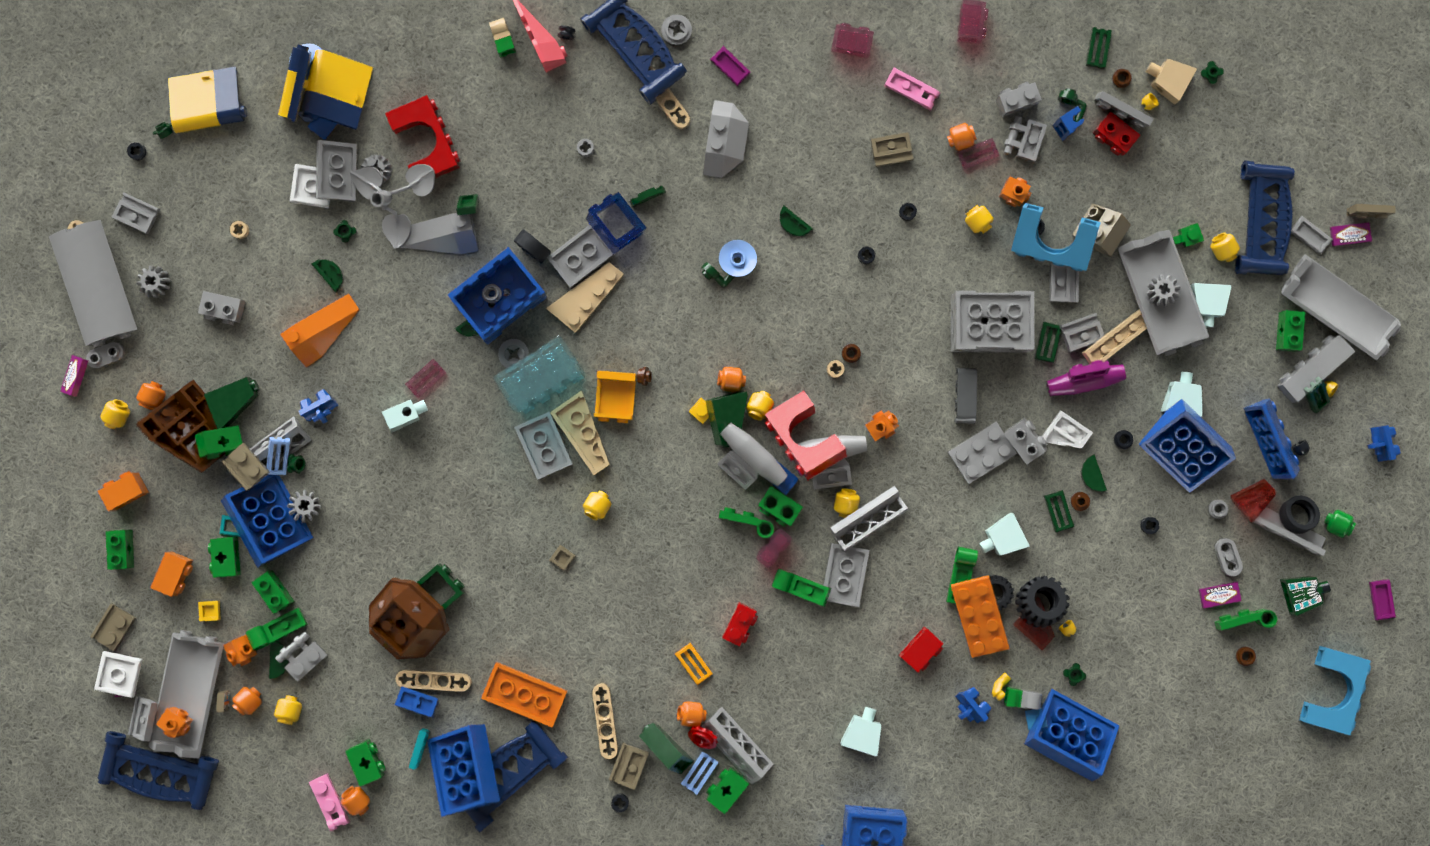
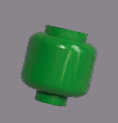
M1335 510L1333 514L1328 513L1324 521L1327 524V532L1340 538H1344L1346 535L1350 536L1356 525L1353 522V516L1341 510Z

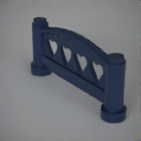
M607 0L589 15L585 14L582 16L580 21L590 34L598 29L643 83L644 86L639 89V92L644 100L651 105L657 100L656 97L685 76L687 70L682 63H674L661 36L648 21L626 6L628 0ZM623 14L625 20L630 22V25L627 27L613 28L617 16ZM632 28L636 29L637 34L642 36V39L639 41L625 42L628 32ZM644 42L648 43L649 48L654 50L651 55L637 56L640 46ZM656 56L666 65L664 69L649 70L651 62Z
M1247 160L1243 161L1241 165V179L1250 180L1246 255H1238L1235 260L1236 274L1284 275L1288 273L1289 264L1283 260L1292 229L1293 212L1288 181L1294 178L1295 171L1293 168L1255 164L1254 161ZM1273 184H1277L1279 186L1277 191L1278 199H1273L1263 190ZM1272 203H1276L1278 205L1276 210L1277 218H1272L1262 209ZM1270 222H1275L1277 224L1275 229L1276 236L1271 237L1261 227ZM1271 240L1274 241L1276 244L1274 248L1275 255L1270 256L1260 246Z
M531 722L525 727L527 732L524 735L512 739L491 753L494 770L496 768L502 770L503 785L497 783L500 802L465 811L476 824L475 828L479 833L494 821L490 813L549 764L554 770L568 758L564 751L561 753L538 723ZM525 743H529L532 746L533 760L518 755V749L524 748ZM510 756L517 758L518 773L503 767V762L509 761Z
M115 731L106 732L104 740L106 746L97 777L99 779L98 783L109 785L110 781H114L118 785L148 798L173 802L188 801L192 804L191 808L196 810L203 809V806L206 804L214 770L218 768V759L201 756L197 764L124 744L125 734ZM128 760H130L134 771L133 777H129L127 774L122 775L119 772L120 767ZM147 765L153 778L151 782L138 778V773ZM165 770H167L171 781L170 787H166L164 784L159 785L156 782L157 777ZM184 775H186L190 787L189 792L175 788V783Z

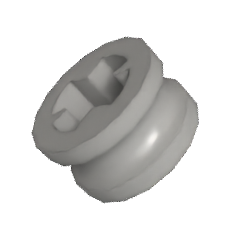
M581 139L577 144L578 153L583 157L591 156L594 152L593 142L589 139ZM583 143H587L588 146L591 145V148L586 153L584 150H580V147L584 146Z

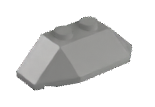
M714 100L703 175L722 178L744 160L749 122L733 103Z

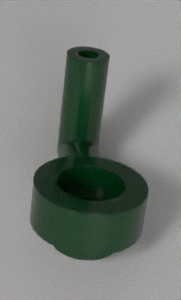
M1069 88L1061 90L1058 101L1067 105L1078 106L1081 111L1075 116L1074 121L1079 122V120L1083 119L1087 104L1078 99L1075 90Z
M705 262L701 267L703 276L708 280L714 279L723 288L727 287L735 278L728 274L723 278L708 262Z

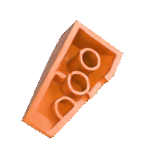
M347 294L296 323L280 335L290 350L307 368L325 355L329 347L360 309L350 294Z

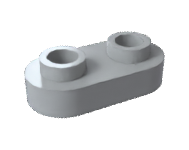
M111 342L89 351L86 360H89L88 365L90 367L102 368L123 359L125 349L120 343ZM113 348L116 350L114 355L111 354ZM95 355H97L98 360L96 362H94L93 357Z
M1227 538L1218 540L1215 544V552L1222 571L1229 576L1239 575L1243 569V564L1235 543ZM1224 544L1227 545V550L1225 552L1222 550V546ZM1231 562L1234 564L1232 570L1228 568V564Z

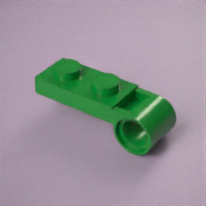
M727 507L724 508V511L720 510L718 518L756 525V531L762 538H769L774 533L773 524L754 517L755 513L743 511V515L735 513L736 509ZM762 524L770 526L769 534L763 535L760 533V526Z
M958 546L946 602L956 604L951 584L971 580L973 568L977 562L978 550Z
M779 568L772 583V587L824 607L832 589Z
M298 607L264 625L248 630L245 634L253 651H256L296 632L308 624L301 609Z
M1243 609L1237 612L1238 615L1232 617L1230 614L1219 617L1218 621L1214 622L1216 629L1221 631L1253 621L1260 626L1271 628L1277 623V615L1273 611L1266 609L1256 611ZM1267 613L1269 618L1268 621L1264 623L1262 621V617L1264 614Z

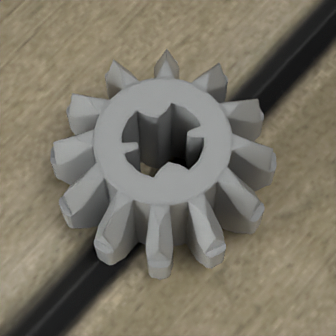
M151 265L148 270L143 268V275H137L141 281L136 282V284L141 286L139 291L145 293L146 297L153 296V298H158L159 294L165 295L164 288L170 289L166 285V283L171 282L170 278H166L168 272L162 271V268L159 266L155 268ZM153 278L156 279V281H154L156 283L154 285H151V283H153L151 280Z
M1160 274L1159 280L1153 277V284L1149 283L1147 286L1151 289L1147 291V295H1153L1150 302L1158 300L1156 303L1158 307L1161 302H1163L1164 307H1168L1169 302L1174 304L1176 302L1175 298L1180 296L1176 291L1180 290L1181 287L1178 285L1174 286L1178 280L1174 279L1171 282V275L1164 279L1163 274ZM1162 287L1166 288L1165 294L1161 293Z
M303 490V496H300L298 491L295 492L297 499L292 496L289 498L294 504H287L288 508H294L289 511V515L297 513L294 520L297 521L301 516L302 523H305V517L307 516L310 521H313L311 514L319 515L314 509H321V505L314 504L320 500L319 497L312 499L314 492L306 496L307 490ZM301 502H305V504L309 503V505L307 506L308 510L304 511L303 508L302 510L299 509L301 507Z

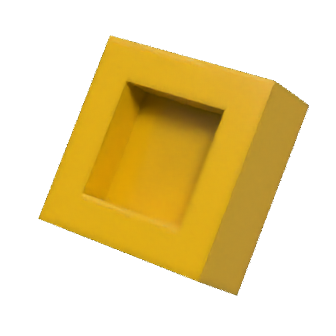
M700 398L689 410V413L704 424L709 415L705 400Z
M220 601L198 602L199 621L221 620Z

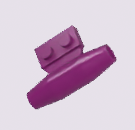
M1096 360L1086 366H1083V364L1075 365L1072 369H1069L1068 373L1048 380L1046 384L1049 387V396L1075 395L1102 389L1126 380V372L1123 364L1109 365V361Z

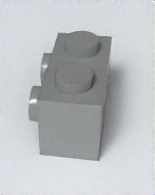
M1029 82L1018 85L1017 89L1011 90V88L1001 91L996 102L1001 116L1005 117L1036 106L1042 99L1036 83L1029 84Z
M203 291L198 313L204 315L203 319L215 321L216 318L223 319L222 323L234 326V322H241L245 301Z
M1023 418L1007 429L1004 435L1027 465L1045 453L1048 444L1042 436H1038L1034 431L1036 430L1034 424L1030 420L1027 421Z

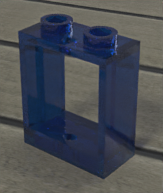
M619 192L615 195L609 194L603 199L602 204L599 206L595 204L588 209L589 213L586 220L613 255L639 238L647 229ZM616 203L634 227L617 240L598 217L599 213Z

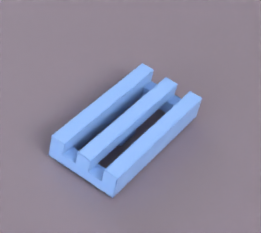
M269 437L266 468L270 473L267 475H286L290 446L289 438L282 439L277 437V439H274V437ZM274 444H277L274 470H271ZM281 444H284L282 470H279Z
M702 751L681 782V785L686 786L687 789L697 795L717 766L718 761ZM703 757H705L706 761L690 784L687 783ZM711 761L713 764L711 765V767L709 768V770L707 771V773L705 774L697 788L693 787L699 779V777L701 776V774L703 773V771L705 770V768L707 767V765L709 764V762Z

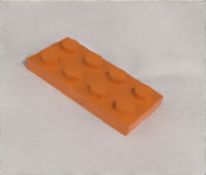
M989 575L951 584L971 657L974 658L1010 649Z
M496 662L481 699L553 728L567 690Z

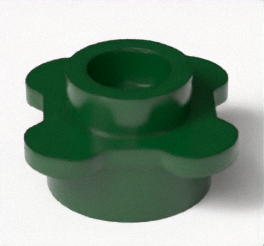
M1210 61L1207 63V67L1201 71V76L1208 80L1209 83L1215 84L1217 78L1223 75L1224 70L1216 66L1214 61Z
M165 122L158 124L153 135L157 134L160 139L166 138L173 133L172 124Z
M342 220L333 231L334 235L339 236L344 243H348L350 241L349 238L357 232L356 228L351 227L347 220Z
M290 454L287 472L300 474L305 469V459L302 455L295 456Z
M1073 663L1072 667L1063 671V675L1069 679L1071 686H1076L1077 683L1086 679V673L1080 669V664Z

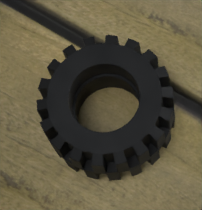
M1038 576L1028 581L1019 589L1020 591L1016 595L1018 599L1015 600V605H1019L1016 610L1022 614L1020 616L1021 619H1026L1028 625L1033 623V627L1036 628L1039 626L1045 628L1061 620L1068 612L1066 609L1069 608L1070 604L1067 602L1069 595L1065 594L1066 588L1061 587L1062 583L1060 581L1056 583L1055 578L1051 577L1048 579V576H1042L1041 578ZM1036 592L1042 593L1048 598L1050 602L1048 612L1041 610L1036 605Z

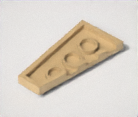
M582 391L550 412L593 475H596L610 465Z

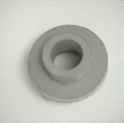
M489 284L484 287L482 296L486 302L496 303L500 300L502 292L497 285ZM491 291H495L494 297H489Z
M1214 500L1209 504V514L1216 519L1224 518L1228 513V505L1223 500ZM1218 505L1221 507L1219 513L1215 511V507Z

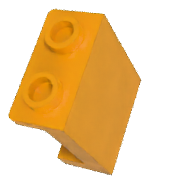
M597 371L594 417H598V421L609 422V418L617 419V423H628L629 420H633L636 373Z

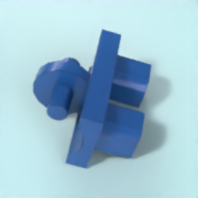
M323 389L316 394L318 401L313 403L310 398L300 401L301 410H299V413L307 422L311 420L314 422L321 420L322 423L328 422L326 416L331 414V409L338 406L336 400Z
M1388 425L1370 428L1373 444L1367 446L1368 449L1374 448L1378 462L1396 459V456L1401 452L1399 446L1392 443V438L1396 435L1395 428Z
M974 687L959 692L955 696L961 703L958 706L961 711L958 717L960 720L967 718L969 722L973 720L976 723L985 722L988 719L987 714L990 712L991 707L985 701L979 705L975 702L979 692Z

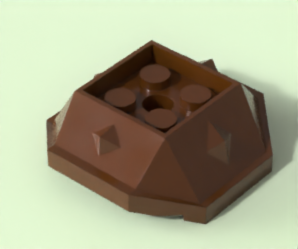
M393 577L369 605V634L397 660L425 658L450 630L443 607L413 580Z

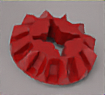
M693 726L688 732L690 740L700 748L714 749L718 743L717 736L713 735V732L707 730V728Z

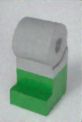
M1006 687L1004 705L1040 709L1042 693Z

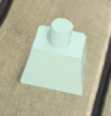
M1191 284V289L1206 328H1214V317H1222L1226 313L1231 285Z
M1181 372L1180 382H1170L1161 412H1166L1179 400L1183 399L1202 417L1201 385L1192 384L1193 373Z
M408 400L382 411V414L391 433L418 421V415L428 411L424 400L415 404ZM411 409L410 416H404L402 414V412Z
M1013 513L1007 514L985 530L988 539L979 543L984 553L994 549L997 555H1004L1030 546Z
M865 707L862 717L853 715L840 743L842 746L870 755H878L881 724L873 721L876 714L875 709Z

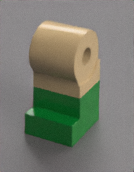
M502 18L490 22L500 58L516 53L505 19Z

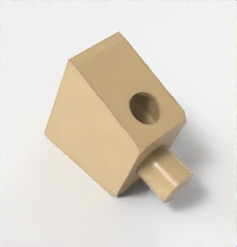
M1167 59L1161 67L1151 62L1146 73L1155 77L1151 87L1170 102L1176 104L1182 98L1197 69Z

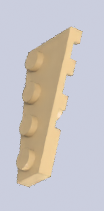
M609 262L546 309L576 333L624 274Z

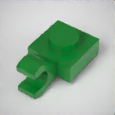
M1198 223L1179 229L1180 235L1173 237L1175 245L1183 243L1184 248L1204 241Z

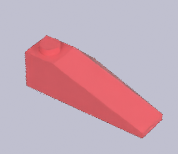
M513 0L545 72L566 64L565 57H567V53L564 47H559L557 41L518 0Z

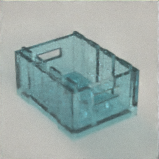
M559 336L493 378L513 411L527 414L535 409L534 404L539 401L543 404L551 399L550 395L555 391L559 394L567 389L566 385L573 382L575 384L584 378L582 375L585 372L566 341Z

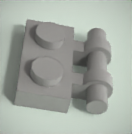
M1015 116L1014 122L1011 123L1009 128L1011 130L1009 137L1005 140L1004 145L1006 147L1004 153L1011 155L1013 148L1018 149L1016 157L1035 162L1047 125L1029 119L1026 126L1021 125L1022 118ZM1018 132L1023 133L1021 142L1015 141Z
M307 632L302 633L300 636L297 635L293 639L294 641L287 648L281 649V653L275 657L279 663L285 659L290 662L284 668L297 682L327 656L315 641L309 646L305 643L310 638ZM298 647H301L303 651L294 657L292 653Z

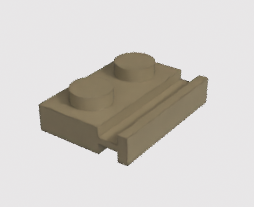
M909 132L870 140L875 167L913 161L914 159Z
M1355 204L1347 208V216L1387 219L1388 216L1395 214L1396 206Z
M242 443L229 457L222 461L246 491H249L270 473L245 443Z
M112 603L90 637L98 640L99 643L112 651H116L136 617Z
M623 742L609 780L635 790L649 752Z

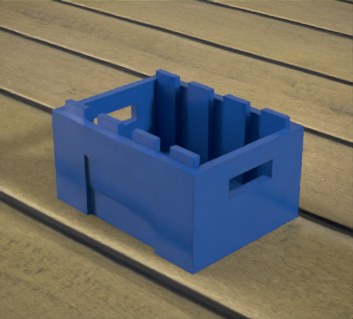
M509 247L448 294V297L487 345L500 336L505 328L529 309H534L547 298L544 290ZM489 284L497 285L502 292L500 300L495 303L493 308L488 306V302L482 296L484 287ZM509 289L510 295L505 296L503 291ZM491 291L489 297H494L495 291Z
M845 805L841 846H871L873 840L878 841L877 846H903V837H906L907 817L904 811L899 809Z

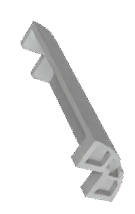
M101 220L75 225L76 227L63 229L50 235L49 239L85 346L93 345L94 347L105 345V341L113 337L119 336L120 339L130 337L131 333L137 330Z
M1170 230L1159 231L1144 239L1134 240L1118 247L1156 355L1165 353V356L1177 353L1176 349L1188 345L1196 347L1203 344L1202 340L1209 338V334ZM1160 274H1163L1164 279L1171 275V282L1174 279L1178 280L1174 286L1178 285L1181 287L1180 290L1176 291L1180 294L1179 298H1175L1176 302L1174 304L1169 302L1168 307H1164L1163 302H1161L1159 307L1156 306L1158 300L1150 302L1153 295H1147V291L1151 290L1147 287L1148 284H1153V277L1159 280ZM1165 287L1161 289L1162 294L1166 293Z
M1304 254L1291 272L1292 275L1289 280L1285 281L1281 294L1375 360H1378L1380 356L1384 357L1390 349L1388 339L1391 336H1396L1401 329L1399 319Z
M180 630V633H172L158 699V711L153 725L154 730L148 745L154 751L174 752L180 757L200 758L224 645L217 641V637L206 636V638L193 636L191 631ZM177 707L178 709H183L193 719L190 724L191 728L186 735L170 738L163 733L164 730L156 725L167 708Z

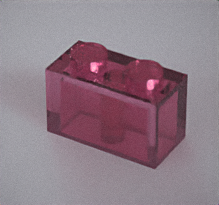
M975 0L962 1L957 42L980 44L981 40L985 39L987 28L984 27V20H987L989 11L986 8V2Z
M847 23L836 24L831 51L868 58L874 31H870L867 27L854 28Z

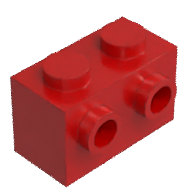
M1111 111L1093 132L1098 142L1109 145L1111 147L1110 151L1118 156L1125 155L1140 137L1138 132Z
M738 602L722 638L739 647L741 643L745 644L750 634L747 632L750 625L754 626L758 618L755 615L757 611Z
M923 627L902 650L899 656L917 672L920 670L924 671L929 666V660L933 655L936 657L943 650L942 645L944 643L926 627Z

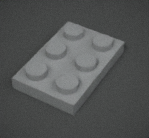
M1104 91L1097 93L1094 99L1098 102L1097 106L1104 110L1109 108L1114 110L1113 114L1121 119H1130V124L1137 128L1150 126L1153 118Z
M317 141L316 199L356 201V186L350 172L356 170L357 144Z
M591 223L549 255L547 259L568 286L572 288L616 253L594 224Z
M550 412L514 427L537 480L573 465Z
M997 421L948 451L949 456L967 484L972 483L1017 454Z
M831 543L823 584L832 588L827 601L859 607L870 550L852 547L844 552L839 544Z

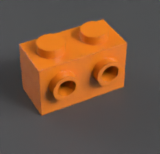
M128 471L121 474L119 480L115 482L112 480L102 485L103 488L98 490V493L108 511H117L149 493L139 473Z
M172 551L165 552L150 588L170 597L178 596L184 590L186 576H189L193 566L191 564L193 560Z

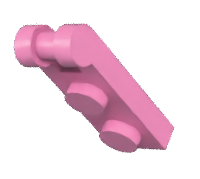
M893 68L884 85L928 110H932L934 100L940 95L938 90L896 68ZM924 92L928 94L927 99L921 97Z
M328 773L310 781L309 784L327 821L329 830L334 831L338 826L350 823ZM337 812L339 817L334 819L332 814Z

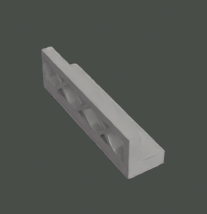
M293 416L252 446L250 450L261 461L268 456L269 437H274V439H277V437L282 439L289 438V455L310 442L311 438ZM298 433L304 437L299 442H292V438ZM274 444L271 469L274 468L277 444ZM280 453L279 464L283 461L284 453Z
M893 486L830 528L831 533L845 552L908 511V507L899 497V491ZM895 501L901 506V509L896 512L888 511L889 505ZM876 513L885 514L884 520L881 522L873 521V516ZM861 523L869 524L868 530L864 533L857 532V527ZM844 534H852V541L845 545L840 537Z
M1255 503L1247 520L1315 555L1324 556L1326 550L1322 549V546L1326 540L1325 537L1311 530L1304 534L1292 533L1283 526L1278 513L1259 503Z
M723 707L719 708L710 719L701 725L702 728H707V730L713 732V735L717 736L718 743L716 746L751 785L760 780L772 767L773 763ZM719 715L725 719V725H721L716 720ZM731 730L738 734V740L731 736ZM744 745H748L751 748V754L745 752ZM757 759H761L766 765L763 770L757 765Z

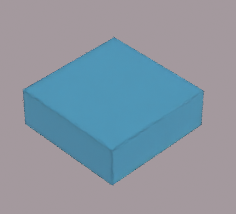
M1042 708L1025 710L1028 730L1033 726ZM1046 716L1041 728L1048 727Z

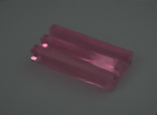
M993 138L956 152L963 170L1000 156ZM988 144L991 145L990 148L963 157L964 153L970 152L972 150H975ZM991 151L994 152V154L983 157L968 164H966L965 162L967 160L978 157Z
M432 359L405 385L419 399L446 374V371L435 359ZM432 365L435 366V368L428 375H426L417 385L412 387V383H414ZM438 370L440 371V373L435 378H433L424 388H422L419 392L416 391Z

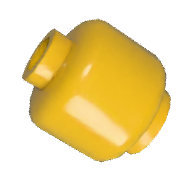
M976 205L966 213L965 222L973 233L981 231L984 234L992 228L990 224L994 218L985 206L979 207Z
M1226 233L1215 236L1210 246L1216 259L1219 261L1226 260V262L1236 259V254L1240 250V246L1234 236Z
M765 391L753 393L746 405V410L749 412L748 415L759 421L766 419L765 414L771 411L774 406V401L770 398L771 395Z
M114 399L105 404L100 417L106 427L110 429L120 428L126 424L130 415V409L125 402Z
M843 488L836 493L834 510L839 513L840 517L846 518L859 509L860 497L856 494L855 490Z
M603 491L598 493L591 492L583 504L584 514L593 520L604 518L611 507V502L608 499L609 496Z
M286 695L285 699L277 701L274 717L278 719L277 722L292 725L293 722L299 720L302 704L297 702V697Z

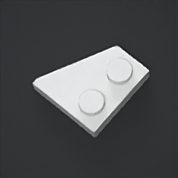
M1060 410L1042 437L1047 443L1082 448L1093 432Z

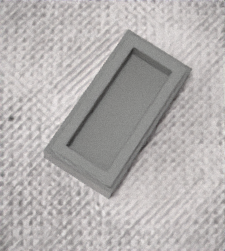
M1303 216L1298 219L1291 229V233L1319 255L1323 253L1332 241L1331 237Z

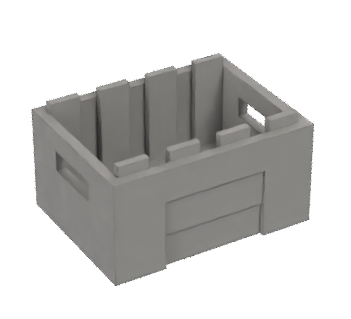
M955 291L951 295V352L1027 353L1034 350V291H1014L1012 293ZM982 317H986L988 319L987 324H983L981 322ZM1002 317L1007 318V324L1001 323L1000 320Z

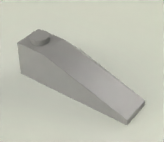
M457 213L412 224L409 238L400 247L458 255L477 252L479 248L472 214L457 216Z

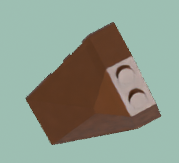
M192 380L135 425L148 440L202 473L225 453L219 454L220 457L209 460L207 456L201 458L199 456L195 435L203 431L215 430L217 427L205 399V392Z

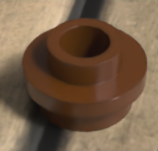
M1118 69L1112 76L1113 84L1118 88L1127 87L1132 80L1131 73L1126 69ZM1120 75L1124 76V82L1119 81Z
M848 344L842 350V357L848 363L857 362L861 356V350L855 344ZM849 350H853L855 352L854 357L848 356Z
M648 367L639 368L637 382L647 386L648 382L652 380V372L649 371Z
M1077 492L1071 497V506L1077 511H1084L1090 505V498L1084 492ZM1079 498H1082L1084 500V503L1082 505L1078 504Z
M1241 647L1236 652V660L1243 666L1252 665L1256 659V654L1250 647ZM1244 653H1248V659L1246 660L1242 657Z

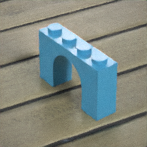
M1025 203L1021 211L1011 251L1015 252L1018 256L1025 257L1028 255L1034 257L1037 261L1043 262L1047 260L1056 266L1066 265L1075 271H1087L1101 222L1081 218L1074 242L1066 248L1053 249L1041 241L1038 233L1044 207Z
M1319 646L1315 665L1339 672L1346 681L1347 693L1344 700L1334 707L1327 708L1304 701L1299 720L1351 735V731L1354 730L1356 725V713L1359 712L1361 707L1360 698L1366 689L1365 680L1371 671V660Z

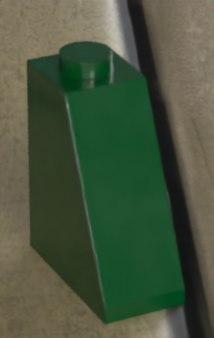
M245 377L204 394L217 429L229 427L259 396L257 393L259 386L256 380Z
M739 391L705 400L715 445H721L722 448L730 447L720 434L729 423L742 430L748 396L747 391Z
M652 722L643 728V733L639 737L669 770L682 774L694 762L659 725Z

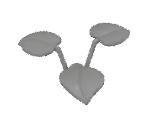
M417 164L410 167L405 175L410 185L389 192L386 190L382 191L380 188L383 184V177L378 169L370 166L351 171V178L361 195L370 199L373 206L382 207V210L393 213L383 219L382 230L394 249L402 246L410 236L411 222L407 215H398L395 210L387 207L392 201L391 195L410 188L418 196L430 194L435 184L434 169L426 164Z

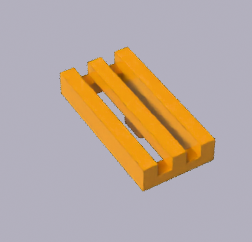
M691 643L675 653L697 685L713 674ZM689 648L695 655V657L698 659L700 664L703 666L707 674H703L701 669L690 656V654L687 651ZM682 653L685 654V656L691 662V664L696 669L698 674L701 676L700 679H698L695 676V674L692 672V670L687 665L685 660L682 658Z

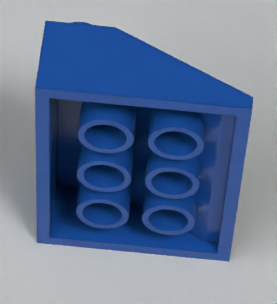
M1183 399L1170 407L1139 443V446L1189 493L1236 459L1232 447Z
M1264 399L1244 407V412L1272 479L1295 478L1300 471L1298 467L1299 460L1296 455H1293L1291 441L1285 436L1283 431L1284 424L1278 419L1275 403L1270 399Z
M267 475L249 491L242 487L225 495L221 500L257 568L314 538L306 523H302L301 516L295 521L294 517L297 513L289 515V511L294 508H288L287 504H294V502L290 501L289 498L291 496L279 475Z
M1051 689L1033 726L1028 732L1024 745L1084 778L1094 781L1103 775L1119 725ZM1046 716L1048 727L1041 728Z
M485 724L468 725L427 740L441 817L500 802Z

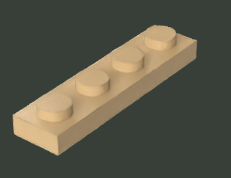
M1140 309L1082 353L1089 364L1096 360L1106 361L1147 329Z

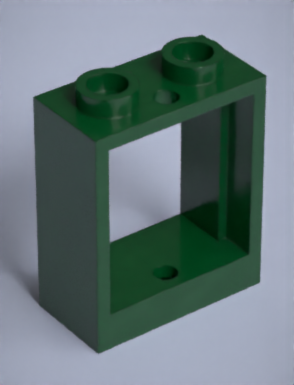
M439 563L416 583L421 586L438 572L456 592L441 605L445 610L465 593L463 590L465 586L459 579L454 580L450 575L452 571L446 564L442 566Z

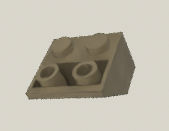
M1093 203L1083 217L1101 222L1093 249L1110 257L1131 226L1122 213ZM1079 225L1072 234L1074 237H1076Z

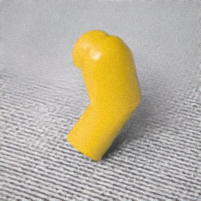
M1005 672L995 681L992 689V696L996 697L999 701L1005 696L1002 688L1011 680Z

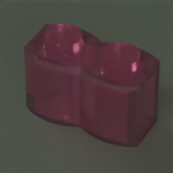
M781 528L777 529L769 538L768 543L759 549L756 559L766 567H770L778 559L779 552L784 551L789 546L792 537Z

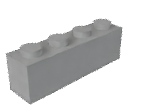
M1340 334L1326 337L1319 349L1316 347L1308 353V359L1299 361L1294 365L1295 370L1291 374L1288 372L1279 379L1281 382L1277 387L1291 403L1299 402L1306 396L1304 388L1306 386L1310 388L1309 384L1311 382L1316 383V377L1324 380L1355 352Z

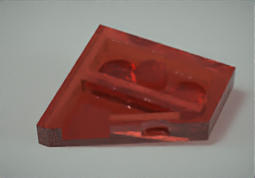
M1263 479L1230 495L1232 502L1252 523L1276 496V492Z
M1037 597L1035 599L1036 605L1045 611L1041 599ZM1019 616L1013 625L1040 650H1043L1055 637L1051 626L1045 628L1039 626L1036 628L1033 627V623L1028 625L1026 623L1027 620H1022Z

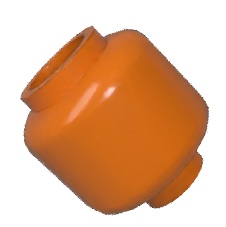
M967 123L952 127L950 129V136H947L950 147L954 146L957 151L972 147L974 140H977L972 125L969 126Z
M726 366L722 371L719 370L717 385L720 386L722 391L737 393L741 387H745L746 376L743 375L740 368Z
M151 381L150 384L143 383L136 396V399L139 401L138 405L152 411L154 408H157L162 404L166 396V392L161 389L163 385Z
M243 687L233 697L232 701L234 704L232 706L243 716L245 714L251 715L262 704V700L259 698L261 693L254 687L251 689Z
M686 701L678 707L677 720L680 721L682 726L698 727L706 720L707 713L706 710H703L701 703Z
M351 786L341 795V805L351 816L358 814L361 816L369 809L370 798L361 787L354 788V786Z

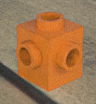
M1010 176L1006 180L999 197L1006 200V203L1010 206H1021L1023 202L1027 203L1031 195L1029 189L1031 186L1022 178L1015 179Z
M882 410L872 416L874 420L865 425L875 441L883 436L885 439L895 434L894 430L899 427L896 416L889 410L885 413Z
M246 635L223 645L226 657L232 666L240 663L242 667L252 662L251 658L257 655L256 651H253Z
M170 707L165 710L156 725L164 730L163 733L166 736L176 738L188 733L193 719L188 716L189 714L185 710Z

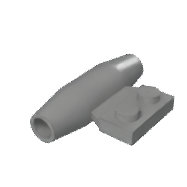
M729 423L720 433L732 448V451L730 450L717 465L745 490L758 478V475H761L776 486H779L788 476L777 460L762 445L734 424Z
M837 436L846 448L847 457L867 451L865 436ZM829 437L811 439L798 443V445L812 447ZM846 459L840 460L812 478L813 489L852 485L850 465Z

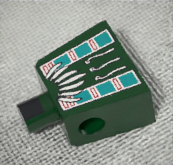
M1314 576L1280 579L1289 615L1297 616L1324 603L1322 594L1331 592L1327 581L1318 583L1317 577Z

